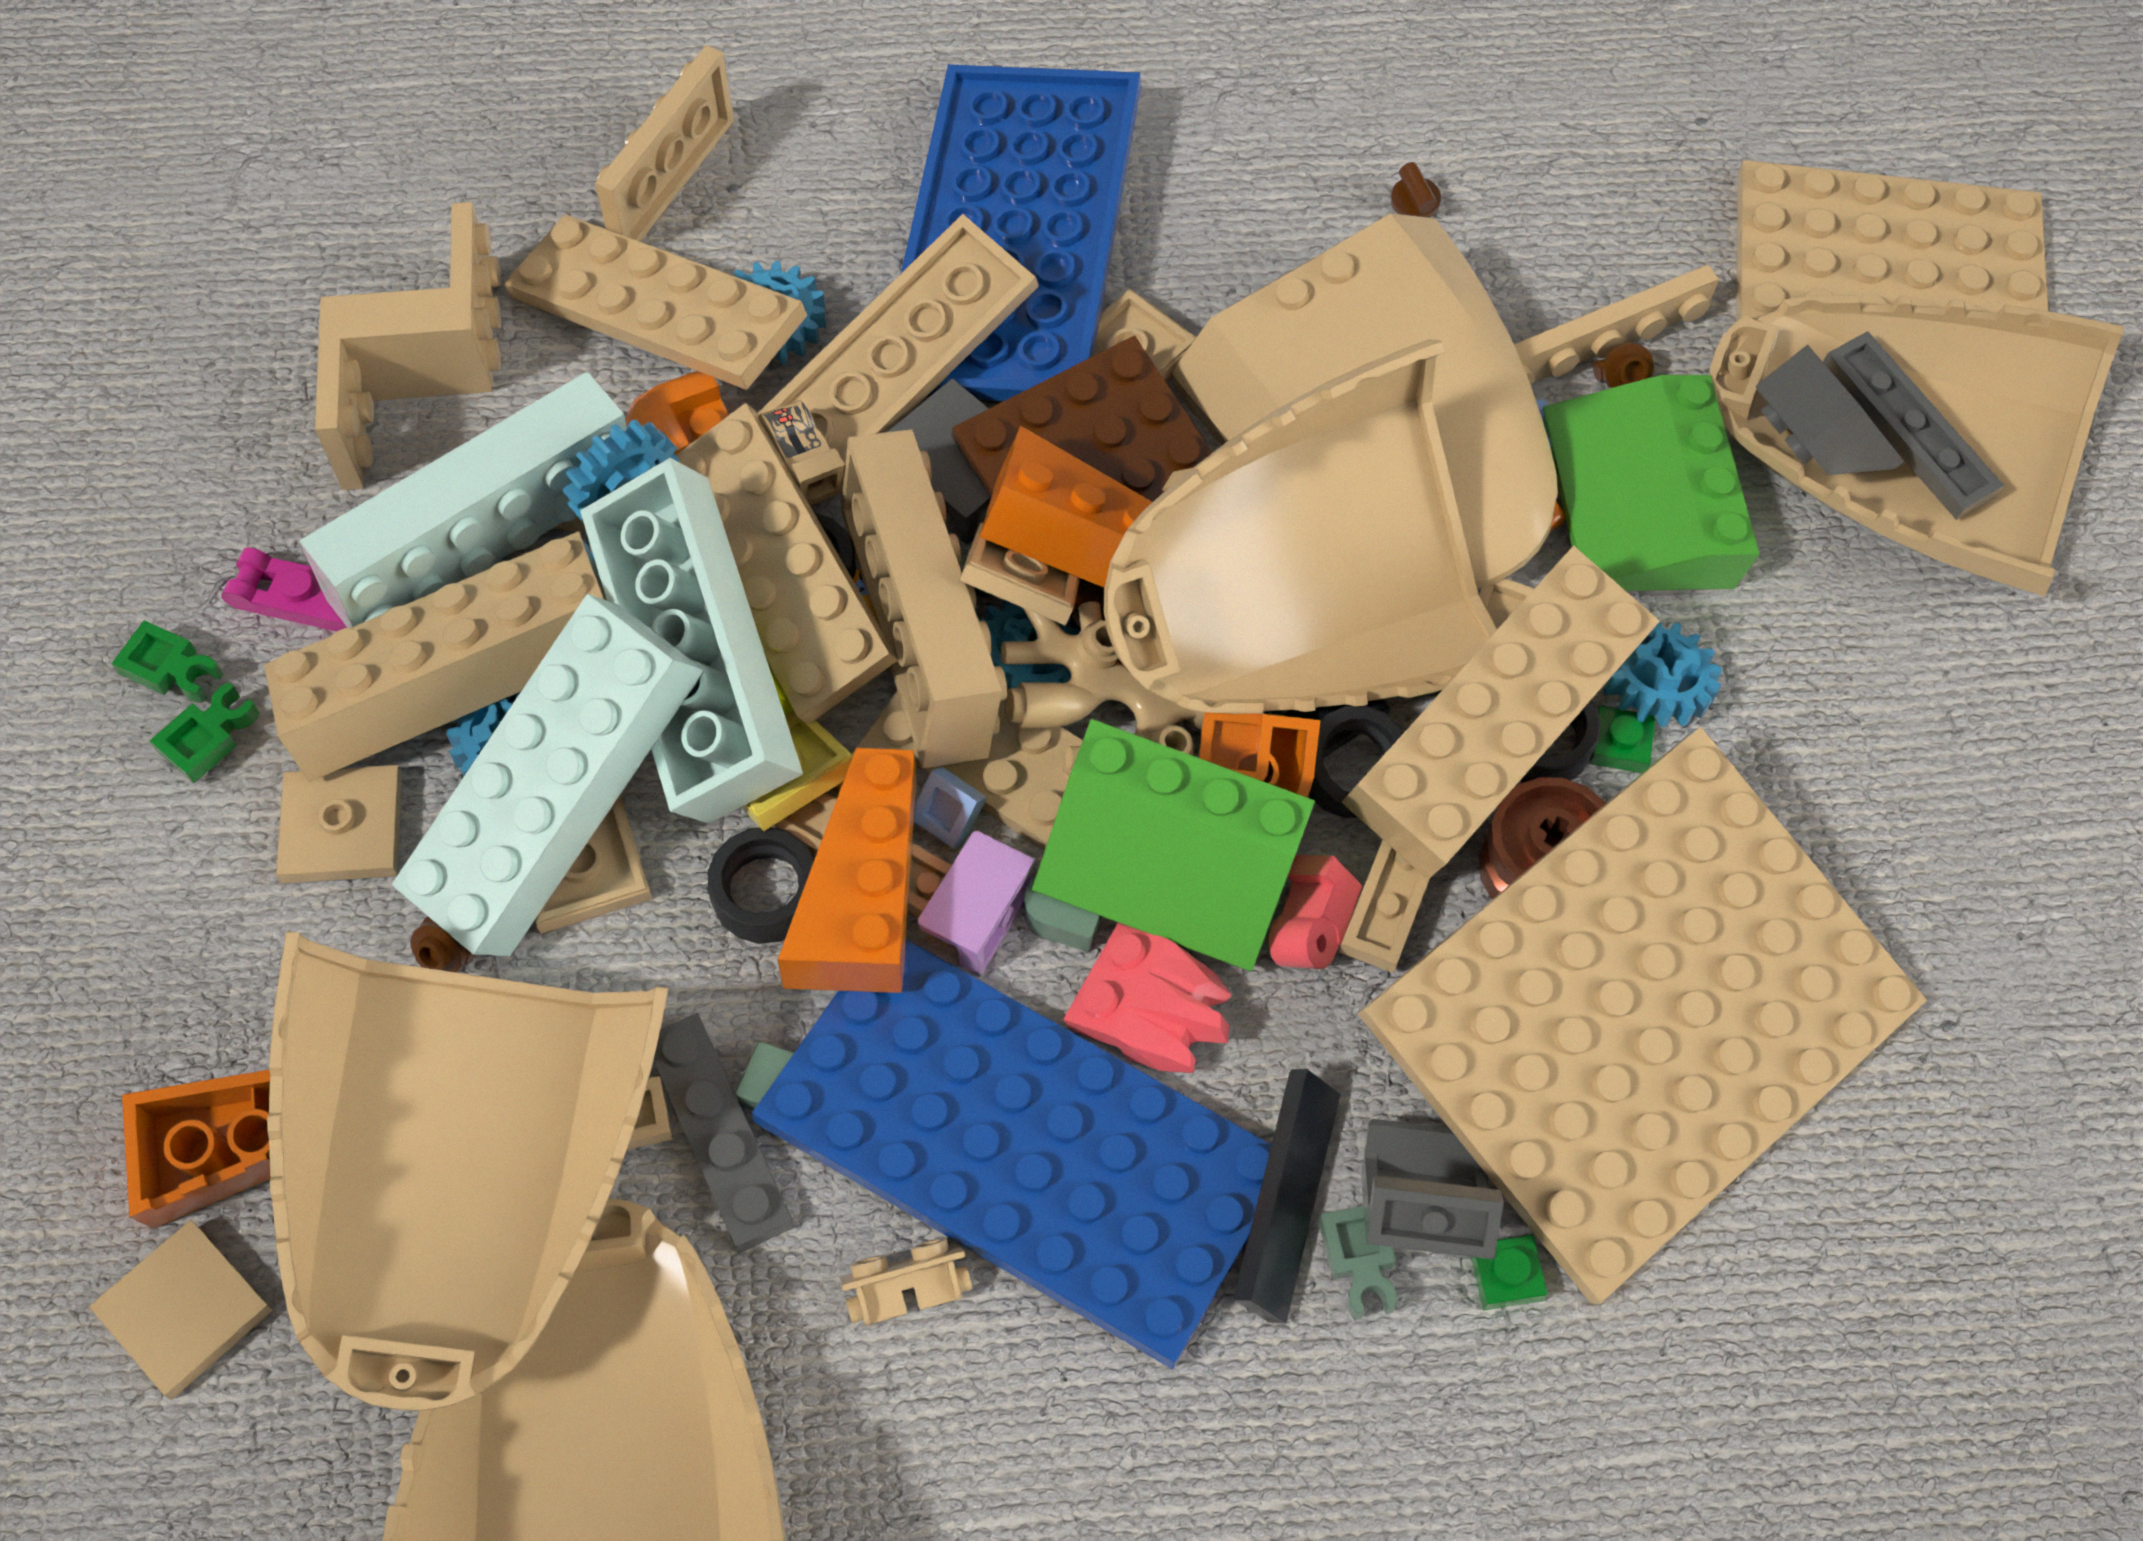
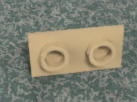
M938 1238L912 1246L910 1248L912 1257L888 1263L886 1255H877L850 1264L852 1274L841 1276L840 1280L843 1291L856 1288L857 1296L845 1299L851 1323L864 1320L866 1327L873 1323L908 1314L902 1291L913 1287L920 1310L962 1299L961 1293L973 1288L967 1266L954 1267L953 1260L965 1257L961 1245L958 1243L948 1246L946 1238Z

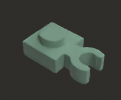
M1364 1206L1320 1214L1318 1222L1332 1278L1336 1280L1351 1277L1352 1287L1347 1296V1308L1351 1317L1354 1320L1362 1319L1364 1305L1361 1301V1295L1366 1292H1373L1380 1296L1385 1314L1393 1313L1397 1304V1293L1393 1284L1387 1278L1381 1276L1380 1273L1382 1270L1394 1267L1396 1260L1393 1248L1366 1244Z

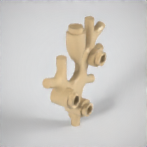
M1086 602L1078 607L1081 631L1078 635H1069L1062 630L1056 621L1023 608L1036 631L1037 639L1035 641L1002 642V663L1061 664L1070 670L1071 679L1066 683L1021 682L1017 688H1009L1005 708L1006 716L1010 723L1018 722L1020 728L1065 726L1084 718L1102 702L1115 700L1124 703L1133 711L1137 721L1134 735L1193 756L1194 743L1190 734L1184 728L1177 725L1181 721L1188 720L1191 725L1202 730L1204 712L1185 709L1148 691L1127 671L1123 664L1118 662L1119 658L1108 635L1106 621L1102 619L1100 603ZM1080 746L1067 747L1066 765L1068 769L1073 768Z

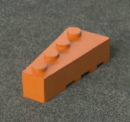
M1020 426L997 477L979 537L1105 588L1110 561L1126 530L1152 501Z
M855 749L778 957L783 989L902 993L916 795L914 750Z
M269 1069L122 1094L129 1218L155 1229L270 1180V1150L267 1125L270 1095Z

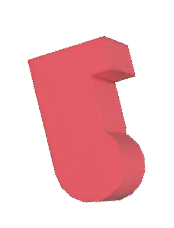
M1295 855L1287 876L1293 883L1281 916L1274 921L1270 928L1268 938L1269 951L1274 962L1281 967L1325 969L1333 961L1338 946L1342 943L1362 885L1335 856Z

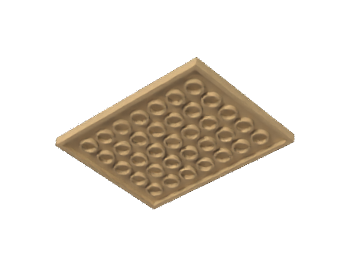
M1700 726L1679 741L1357 1014L1496 1187L1502 1190L1504 1197L1591 1304H1601L1920 1008L1927 999Z

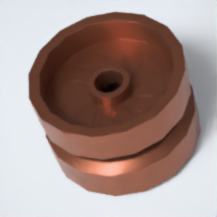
M1536 778L1515 786L1498 805L1479 854L1480 879L1491 900L1604 806L1606 802L1588 787L1565 778Z

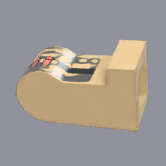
M798 400L759 415L809 505L841 493L845 464L836 448L830 449L820 430L816 429L813 417L804 402ZM824 479L819 486L808 488V484Z

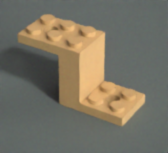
M473 202L451 203L449 288L325 296L320 299L315 431L342 490L364 489L365 467H372L373 452L370 438L366 435V423H373L374 421L373 401L492 392L493 371L501 369L499 344L497 339H493V329L501 327L499 301L497 297H493V287L501 286V271L498 257L489 256L491 254L489 228L487 223H479Z

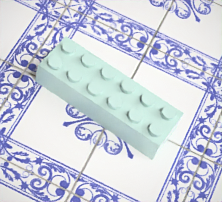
M586 371L302 538L299 542L325 599L347 628H351L382 615L393 607L403 606L434 593L445 585L460 582L486 571L493 564L514 551L531 546L539 536L560 523L577 518L578 516L567 504L570 499L563 493V488L573 483L566 475L567 470L580 466L582 462L576 455L579 451H587L593 445L592 438L598 435L603 440L610 437L611 427L615 424L623 431H626L627 425L624 413Z
M668 458L580 510L607 601L621 605L704 669L694 687L651 748L670 812L710 824L803 775L709 479L676 460Z
M587 594L391 885L473 955L510 957L694 687L704 669L621 605Z

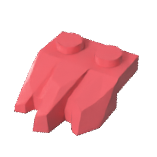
M1117 923L1063 1020L1072 1032L1119 1047L1127 1060L1159 1071L1193 1073L1196 1058L1189 1050L1191 1044L1197 1041L1228 1043L1230 1025L1219 1012L1210 1007L1225 1003L1232 994L1215 972L1173 941Z

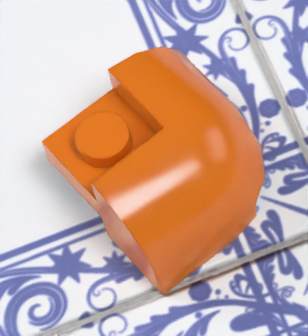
M695 371L656 385L636 397L625 416L627 426L632 420H637L642 426L652 422L676 446L677 450L674 454L677 455L729 416L721 400L719 385L715 378Z
M1204 712L1199 758L1308 798L1315 773L1320 720L1257 713Z

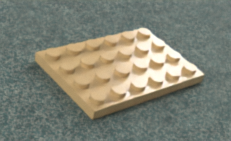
M1742 160L1738 171L1736 322L1747 313L1752 318H1756L1777 310L1784 299L1832 295H1859L1861 304H1893L1899 296L1911 297L1912 305L1945 307L1951 299H1959L1965 301V306L1968 310L1998 313L2004 305H2012L2048 311L2041 192Z

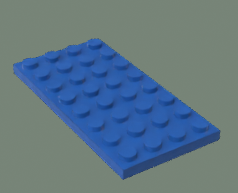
M948 64L901 273L964 214L1036 277L1039 287L926 397H930L948 381L954 379L978 400L1005 401L1094 356L1142 87L1140 72Z
M907 939L905 943L902 993L838 991L752 1112L753 1122L1172 1370L1175 1368L1248 1241L1271 1149L1270 1143Z

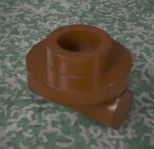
M1415 162L1407 163L1399 170L1401 180L1392 189L1391 205L1398 214L1430 218L1439 209L1441 202L1440 190L1432 181L1424 178Z
M1633 342L1617 345L1608 353L1605 359L1593 363V372L1596 380L1599 382L1605 381L1609 388L1651 378L1654 371V361L1651 353L1644 346Z
M428 916L411 935V949L416 961L422 968L457 972L464 964L468 965L476 956Z

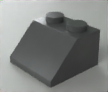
M1808 344L1755 386L1768 402L1760 411L1779 434H1782L1788 428L1793 432L1784 441L1804 465L1814 458L1827 475L1896 469L1904 463L1859 403Z

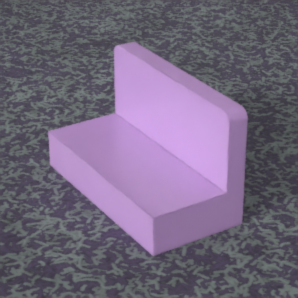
M974 831L918 918L919 928L956 947L960 967L981 976L1024 906L1025 889L1030 881L1036 877L1035 859L979 831Z

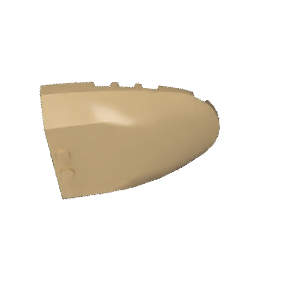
M1390 213L1209 319L1171 372L1174 388L1217 441L1224 445L1274 410L1327 381L1428 339L1441 340L1444 353L1436 357L1432 405L1477 589L1490 586L1526 565L1540 550L1550 533L1558 494L1557 474L1544 423L1529 379L1513 341L1488 293L1469 263L1435 218Z
M1859 295L1798 297L1784 299L1777 310L1756 318H1752L1747 313L1735 322L1722 336L1717 346L1709 375H1711L1723 423L1727 431L1743 447L1784 480L1838 513L1933 559L2015 588L2046 596L2055 573V569L2051 568L2052 560L2092 420L2116 350L2122 338L2124 327L2056 312L2012 305H2004L1998 313L1966 309L1965 301L1959 299H1951L1945 307L1912 305L1911 297L1899 296L1893 304H1861ZM1868 331L2003 483L2004 487L1995 498L1956 520L1905 461L1896 469L1827 475L1814 458L1804 465L1784 440L1793 432L1788 428L1782 434H1779L1760 411L1768 402L1755 386L1807 344L1823 362L1830 351Z
M1428 339L1366 363L1323 383L1274 410L1230 439L1188 471L1152 502L1126 530L1110 561L1104 588V616L1108 635L1116 655L1127 671L1144 688L1185 709L1209 713L1263 714V711L1272 710L1309 712L1315 711L1317 707L1335 705L1364 706L1368 705V701L1395 696L1410 698L1443 690L1497 631L1491 616L1478 594L1432 405L1436 357L1444 353L1441 340Z
M286 932L274 1006L269 1056L270 1095L267 1125L270 1150V1195L273 1206L277 1255L288 1315L299 1343L326 1379L347 1394L373 1406L398 1411H427L452 1406L479 1395L517 1366L535 1344L569 1285L595 1232L614 1187L645 1094L669 988L656 986V988L648 991L584 992L368 960L310 941L298 932Z
M608 1198L595 1232L569 1285L535 1344L517 1366L479 1395L452 1406L419 1411L410 1444L404 1443L401 1450V1479L395 1505L388 1506L382 1541H786L775 1471L762 1417L745 1363L709 1275L697 1252L684 1234L680 1237L657 1220L648 1207L627 1200Z

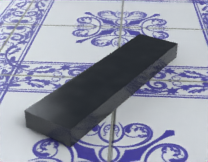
M1309 1069L1290 1070L1234 1294L1236 1302L1269 1323H1287L1341 1095Z

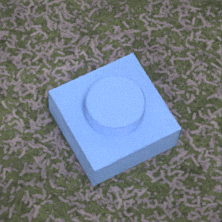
M944 767L937 768L931 771L915 803L914 822L954 849L964 844L987 797Z

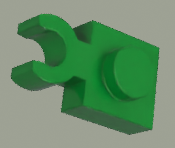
M143 620L111 663L119 675L162 695H166L171 686L176 683L189 700L203 703L207 696L200 686L193 683L195 679L201 675H210L220 680L223 676L217 663L211 657L195 655L197 651L189 640Z
M229 682L220 686L214 692L211 698V706L203 712L192 703L149 741L162 757L192 783H195L237 746L229 733L232 730L244 729L256 721L260 713L254 702L250 699L245 701L239 708L228 710L240 698L235 687Z

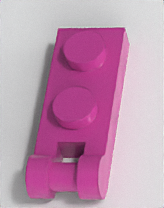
M248 547L242 550L236 563L239 572L235 579H230L221 594V598L228 605L236 609L336 632L347 628L325 599L311 566L272 558L265 552ZM260 579L272 582L268 591L256 589Z

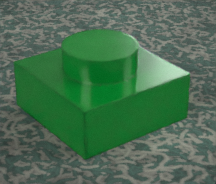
M1599 706L1597 712L1601 721L1600 735L1590 759V764L1643 773L1649 768L1651 763L1655 716L1648 715L1647 719L1641 722L1637 720V712L1621 711L1616 708Z
M1533 1235L1497 1240L1494 1259L1471 1257L1483 1311L1542 1302L1548 1296Z

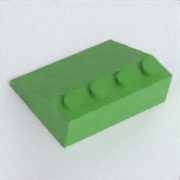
M1659 375L1543 406L1544 416L1542 420L1547 438L1550 437V449L1557 474V486L1572 547L1574 545L1625 591L1736 588L1760 553L1711 375Z
M1091 719L1071 770L1032 891L1131 928L1167 938L1177 945L1252 972L1315 800Z

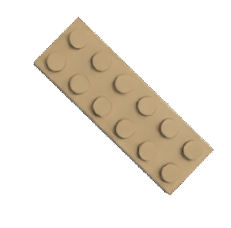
M910 429L848 437L840 510L854 548L856 561L874 617L898 658V661L892 664L890 668L922 769L988 758L992 737L994 734H998L1000 730L998 709L1000 701H1004L1007 698V683L1002 667H994L990 656L991 636L988 625L985 621H978L975 613V589L973 586L960 581L962 575L960 569V545L955 534H948L945 526V502L940 491H933L931 485L932 468L928 452L926 450H919L913 430Z
M578 531L561 539L551 540L538 549L512 560L497 563L486 571L460 582L445 585L434 593L403 606L393 607L382 615L351 628L341 629L330 637L297 651L287 652L278 659L264 664L278 738L308 781L311 782L521 692L585 596L590 594L607 600L596 563L580 532Z
M1573 545L1354 787L1342 803L1425 878L1430 879L1450 861L1660 620Z

